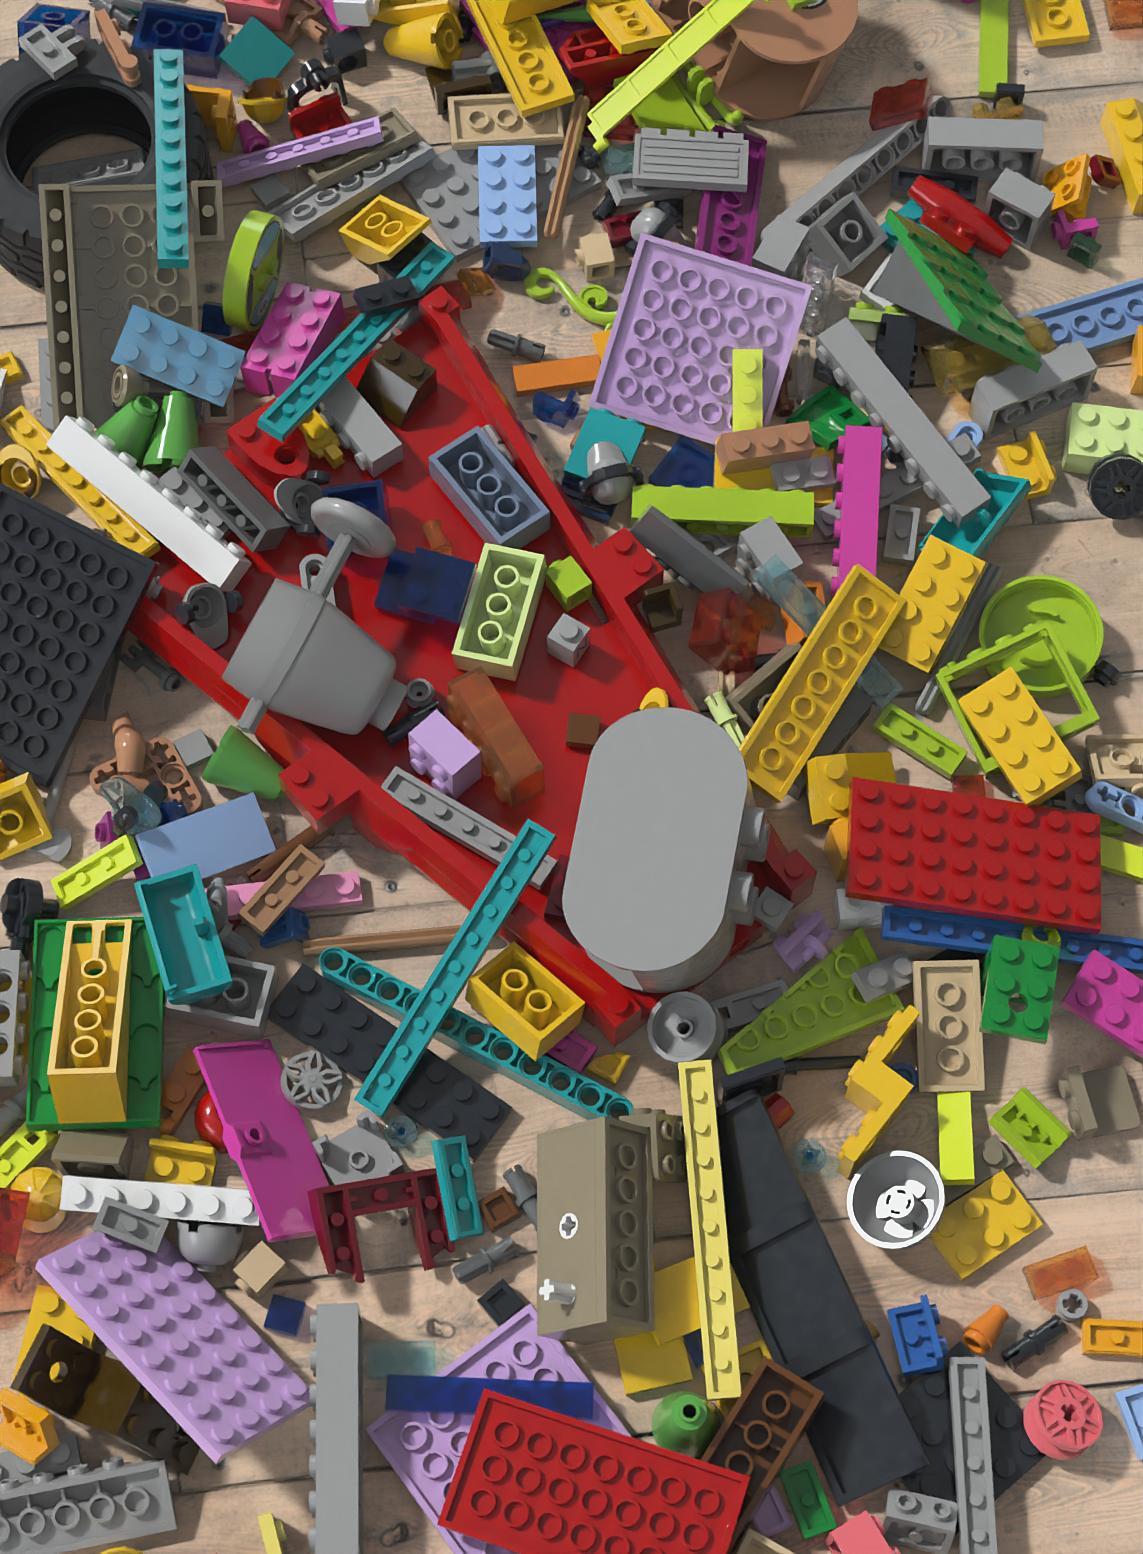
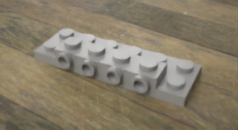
M113 1457L102 1461L103 1467L89 1469L88 1464H79L69 1467L67 1469L68 1474L55 1477L53 1471H44L34 1474L32 1476L33 1481L19 1484L18 1478L0 1481V1554H59L176 1530L178 1524L165 1459H153L132 1464V1461L123 1462V1457Z

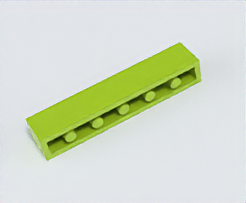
M652 484L633 486L631 527L651 503L689 534L739 536L741 531L771 516L786 538H812L814 527V492H806L799 489L776 491L770 488L746 490L741 487L716 489L712 486L686 488L682 485L659 487Z

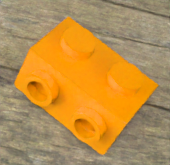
M6 1388L0 1391V1412L4 1420L0 1424V1446L31 1465L38 1464L60 1445L53 1425L55 1424L53 1415L45 1407L39 1408L33 1405L22 1394L16 1395Z

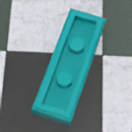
M465 1135L431 1141L450 1241L484 1235Z

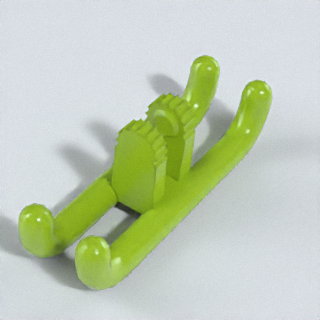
M689 60L682 67L688 74L687 86L683 84L676 74L671 76L707 131L711 132L714 124L725 127V123L722 120L714 122L702 107L710 102L730 125L738 126L742 123L744 118L743 112L741 110L732 112L714 95V81L710 77L704 78V69L700 65L694 66Z

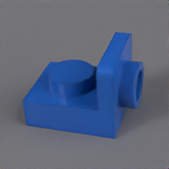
M290 906L263 937L259 934L260 946L269 949L293 940L302 943L304 939H309L310 923L305 912Z

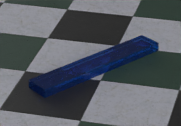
M387 1374L385 1411L475 1415L485 1388L575 1419L593 1420L594 1383Z

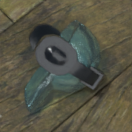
M121 777L111 778L99 787L102 795L112 806L111 817L115 825L110 831L118 839L126 833L136 836L137 834L154 829L161 822L162 814L158 805L168 796V789L162 782H151L144 789L143 793Z

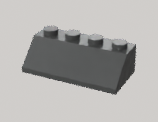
M651 503L629 530L645 549L650 550L656 555L654 559L666 571L672 567L680 574L677 579L691 590L694 586L698 587L704 592L701 598L715 609L719 604L726 608L749 584L745 576Z

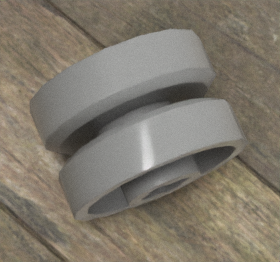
M687 991L671 993L660 999L651 1010L647 1022L648 1039L654 1051L676 1067H678L680 1062L711 1059L712 1063H714L719 1058L717 1055L719 1049L728 1040L727 1023L722 1013L700 995Z

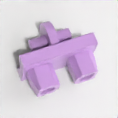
M817 910L811 916L802 913L795 920L794 928L796 931L790 937L780 935L773 942L776 952L782 957L787 968L793 973H796L813 956L824 959L828 955L824 944L834 934L825 923L823 913Z

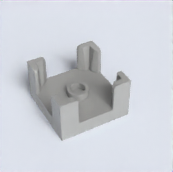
M370 1109L356 1117L357 1125L329 1140L327 1135H323L312 1142L318 1159L334 1185L405 1173L403 1163L397 1153L393 1152L380 1131L378 1121Z

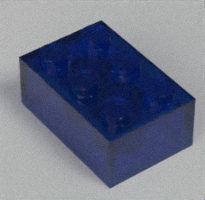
M143 2L131 46L150 54L153 59L154 49L183 50L184 75L217 79L222 63L217 58L226 48L229 36L226 15L221 12Z

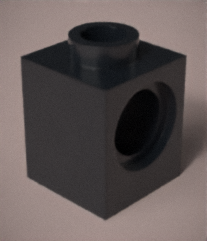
M357 28L325 37L326 49L322 50L327 66L337 67L341 74L367 66L366 48Z

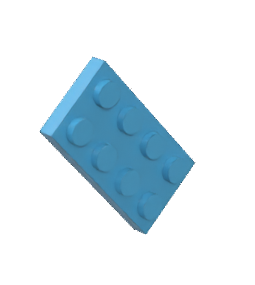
M133 305L111 362L130 366L140 374L224 408L246 352Z

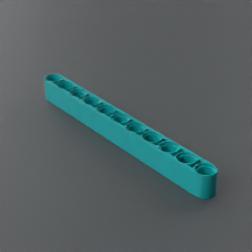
M329 947L320 954L319 966L323 977L348 994L401 1022L421 990L341 948ZM332 961L342 963L338 970L332 971L326 967ZM365 975L371 978L365 985L354 983L355 979L359 976ZM388 990H394L399 993L393 1000H386L382 997ZM454 1007L451 1008L445 1020H452L455 1026L450 1030L439 1028L434 1036V1039L587 1120L603 1116L611 1118L610 1114L615 1110H623L627 1115H632L631 1109H634V1107L627 1098L545 1055L535 1062L505 1034ZM475 1034L484 1038L478 1045H471L467 1042L469 1036ZM506 1049L512 1053V1056L507 1060H500L495 1054L499 1050ZM534 1064L539 1066L541 1071L536 1075H528L524 1072V1068ZM559 1079H563L570 1086L566 1090L559 1091L552 1084ZM591 1094L595 1095L599 1101L593 1106H588L581 1099L585 1095Z

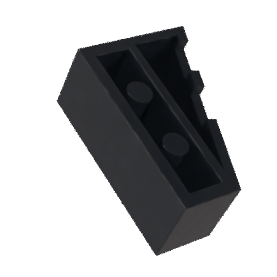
M882 313L875 353L908 393V389L913 388L915 380V370H911V365L916 363L918 345H914L917 317Z

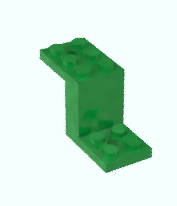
M994 935L987 953L982 955L980 993L981 996H984L979 1032L1040 1044L1047 1042L1060 947ZM1008 1001L1026 1004V1010L1015 1012L1010 1008Z

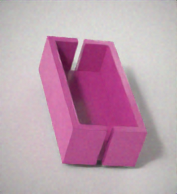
M286 282L240 365L246 391L271 396L273 391L268 376L269 372L275 397L279 398L333 343L346 318L340 293L316 288L315 292H312L310 286Z

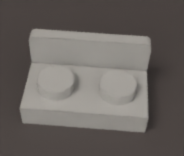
M889 1488L886 1509L881 1522L886 1531L883 1537L887 1543L935 1554H948L956 1530L957 1503L896 1488Z

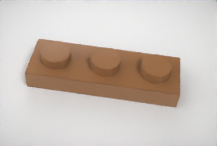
M300 844L238 912V918L263 937L325 868V862Z

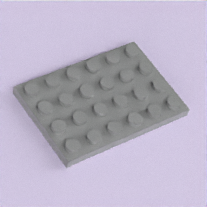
M564 144L535 146L537 221L548 214ZM450 148L436 155L424 167L415 169L399 181V184L419 212L430 218L432 223L429 226L446 250L455 256L454 261L456 263L484 249L480 248L478 149L452 150ZM577 156L566 206L601 188V180L593 169H587L579 156Z

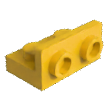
M1035 430L1028 433L1026 440L998 447L997 455L1005 475L1029 479L1031 490L1023 501L1051 494L1054 482L1057 480V474L1054 466L1048 463L1045 443L1042 439L1038 438Z
M160 1135V1139L150 1138L149 1146L151 1147L144 1181L213 1186L219 1155L216 1148H213L209 1142L193 1140L192 1144L179 1142V1138L170 1135Z

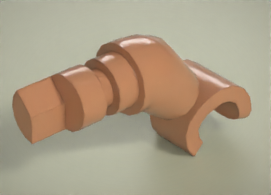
M127 711L118 716L111 724V731L115 738L114 747L116 750L118 773L122 774L116 777L113 794L120 795L121 807L131 806L136 809L143 801L142 793L144 789L149 785L146 778L138 777V774H143L146 746L142 735L136 732Z

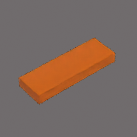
M594 354L513 366L512 373L517 397L594 386L601 366L599 355Z

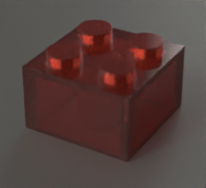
M730 588L699 593L688 647L716 671H723L726 675L730 671H734V674L753 671L758 652L760 632L763 626V616Z

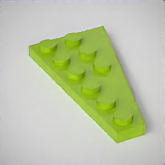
M861 926L846 941L838 945L823 961L815 965L784 992L777 1001L769 1005L753 1022L746 1025L719 1049L717 1055L727 1075L782 1057L783 1061L789 1060L889 1020L897 1010H900L902 1013L905 1009L896 992L866 1004L851 979L855 971L879 961Z

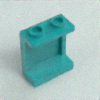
M590 407L564 468V476L577 481L585 480L588 477V451L596 443L602 441L612 442L617 445L627 464L632 466L641 442H645L646 427L638 420L632 418L625 420L616 417L610 410L604 408L597 410Z

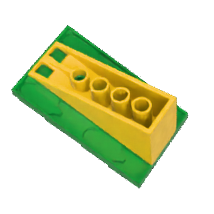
M143 917L35 920L26 1128L28 1132L161 1127L164 1048L163 1006L165 1002V989Z

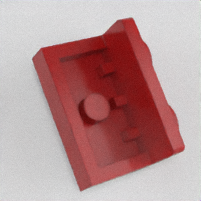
M337 91L329 95H323L318 100L305 106L297 107L288 113L290 131L296 140L353 123L342 107L341 97Z

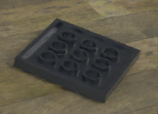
M961 1341L948 1351L949 1356L943 1357V1370L921 1374L899 1393L931 1465L922 1469L921 1473L915 1472L899 1478V1480L909 1492L956 1503L957 1494L948 1360L950 1357H974ZM986 1371L995 1501L1046 1455L1040 1452L1030 1441L1024 1428V1413ZM958 1510L954 1537L959 1533Z

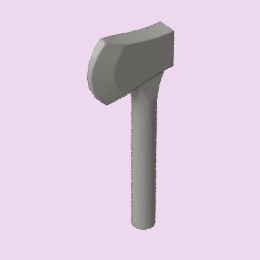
M70 745L52 781L45 803L51 830L74 755L75 746ZM68 829L52 830V839L28 848L25 851L44 856L59 864L64 861L72 849L73 840L71 833Z

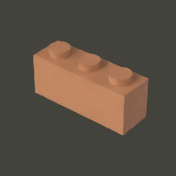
M809 421L722 433L715 449L721 474L726 475L770 468L773 463L810 458L815 450Z

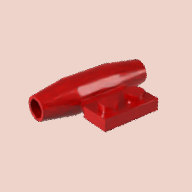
M920 175L907 193L924 211L919 222L965 254L972 247H975L1002 259L1014 241L988 214L953 190Z

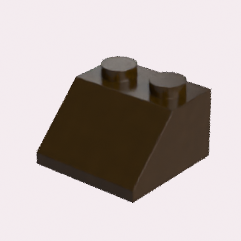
M389 338L370 358L356 389L376 413L400 429L436 391L437 372L434 367Z

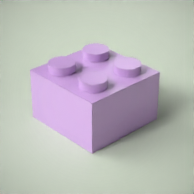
M437 709L408 733L410 764L418 774L423 775L425 773L432 780L431 784L436 790L456 800L481 778V751Z

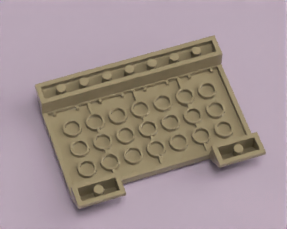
M198 180L187 183L189 268H158L156 184L69 186V183L38 184L54 429H57L66 415L77 419L79 416H82L93 423L94 428H99L116 414L113 409L111 386L114 372L120 365L111 362V358L133 305L199 332L194 245L225 242L222 180ZM140 374L142 379L148 380L149 392L170 393V391H179L172 386ZM233 386L224 408L194 396L200 404V412L196 417L197 424L235 422ZM153 397L151 399L158 405V415L163 400L159 397Z

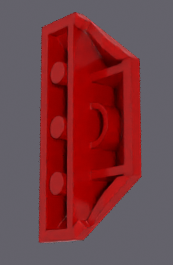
M600 27L572 32L564 45L560 47L559 54L571 74L589 86L596 87L613 83L615 79L631 74L660 47L639 50L631 54H620Z

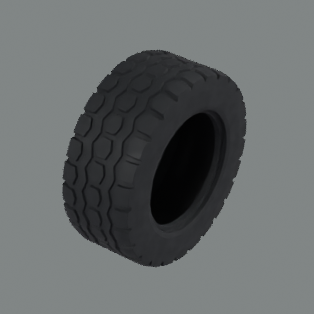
M85 39V48L75 55L78 66L57 80H54L26 51L18 55L19 60L16 61L11 58L0 65V265L14 276L37 288L43 286L45 289L39 195L23 185V180L30 166L44 151L60 141L78 135L94 133L119 136L137 144L149 154L141 171L127 185L156 184L154 59L150 54L130 46L132 55L137 57L138 70L142 79L141 83L136 87H129L125 84L104 42L102 41L101 44H98L96 39ZM184 84L187 183L198 180H214L202 116L194 97Z

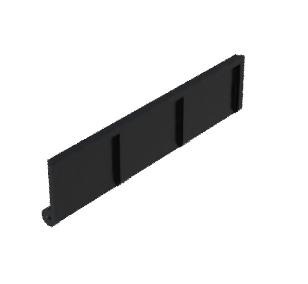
M758 1088L745 1091L716 1107L730 1263L773 1361L824 1392L825 1401L805 1433L838 1507H842L905 1475L915 1472L921 1473L922 1469L931 1465L762 1095Z

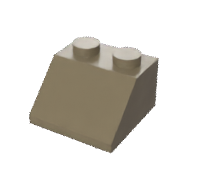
M109 1128L106 1132L79 1129L64 1130L52 1152V1160L62 1175L129 1179L134 1141L131 1135L127 1134L124 1129Z

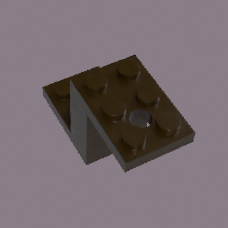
M41 1325L10 1388L85 1430L131 1445L154 1459H165L167 1466L188 1475L201 1447L181 1426L177 1434L172 1436L171 1429L176 1420L121 1361L96 1353L50 1325ZM58 1362L60 1367L59 1373L54 1379H51L50 1370Z

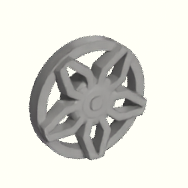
M318 1051L300 1053L292 1057L284 1066L280 1079L281 1089L285 1098L296 1108L310 1112L321 1111L331 1106L337 1100L342 1089V1073L336 1064ZM302 1060H307L305 1063V1068L302 1065L296 1063ZM312 1060H316L317 1068H311ZM322 1063L327 1065L330 1069H325L321 1072V1069L323 1067ZM290 1069L299 1071L301 1073L300 1076L293 1073ZM287 1076L293 1082H297L291 1092L287 1085ZM324 1076H335V1078L325 1080ZM336 1084V1090L330 1097L326 1087ZM300 1089L302 1093L294 1096L297 1090ZM320 1092L323 1093L325 1101L318 1095ZM311 1096L318 1104H309L301 1100Z

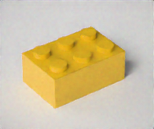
M512 942L469 977L465 1000L535 1062L580 1024L585 1002L515 942Z

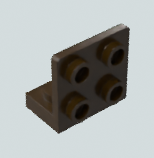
M432 66L425 68L438 115L448 113V97L492 94V82L489 74L474 75L466 79L452 81L451 69L444 70Z

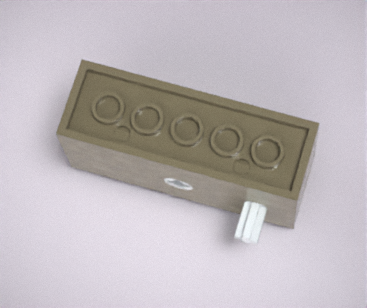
M603 1116L537 1134V1336L587 1345L654 1332L653 1197L650 1128Z

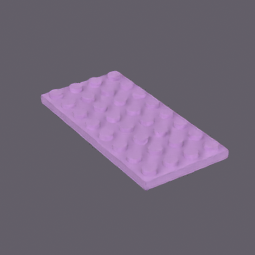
M95 1231L38 1260L35 1269L215 1464L311 1406L310 1388L181 1255L164 1235L157 1252L154 1253L105 1233Z

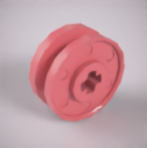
M1060 1379L1049 1382L1027 1403L1023 1414L1024 1428L1030 1441L1040 1452L1053 1459L1067 1461L1079 1457L1100 1437L1103 1428L1102 1411L1096 1399L1086 1388L1073 1381Z

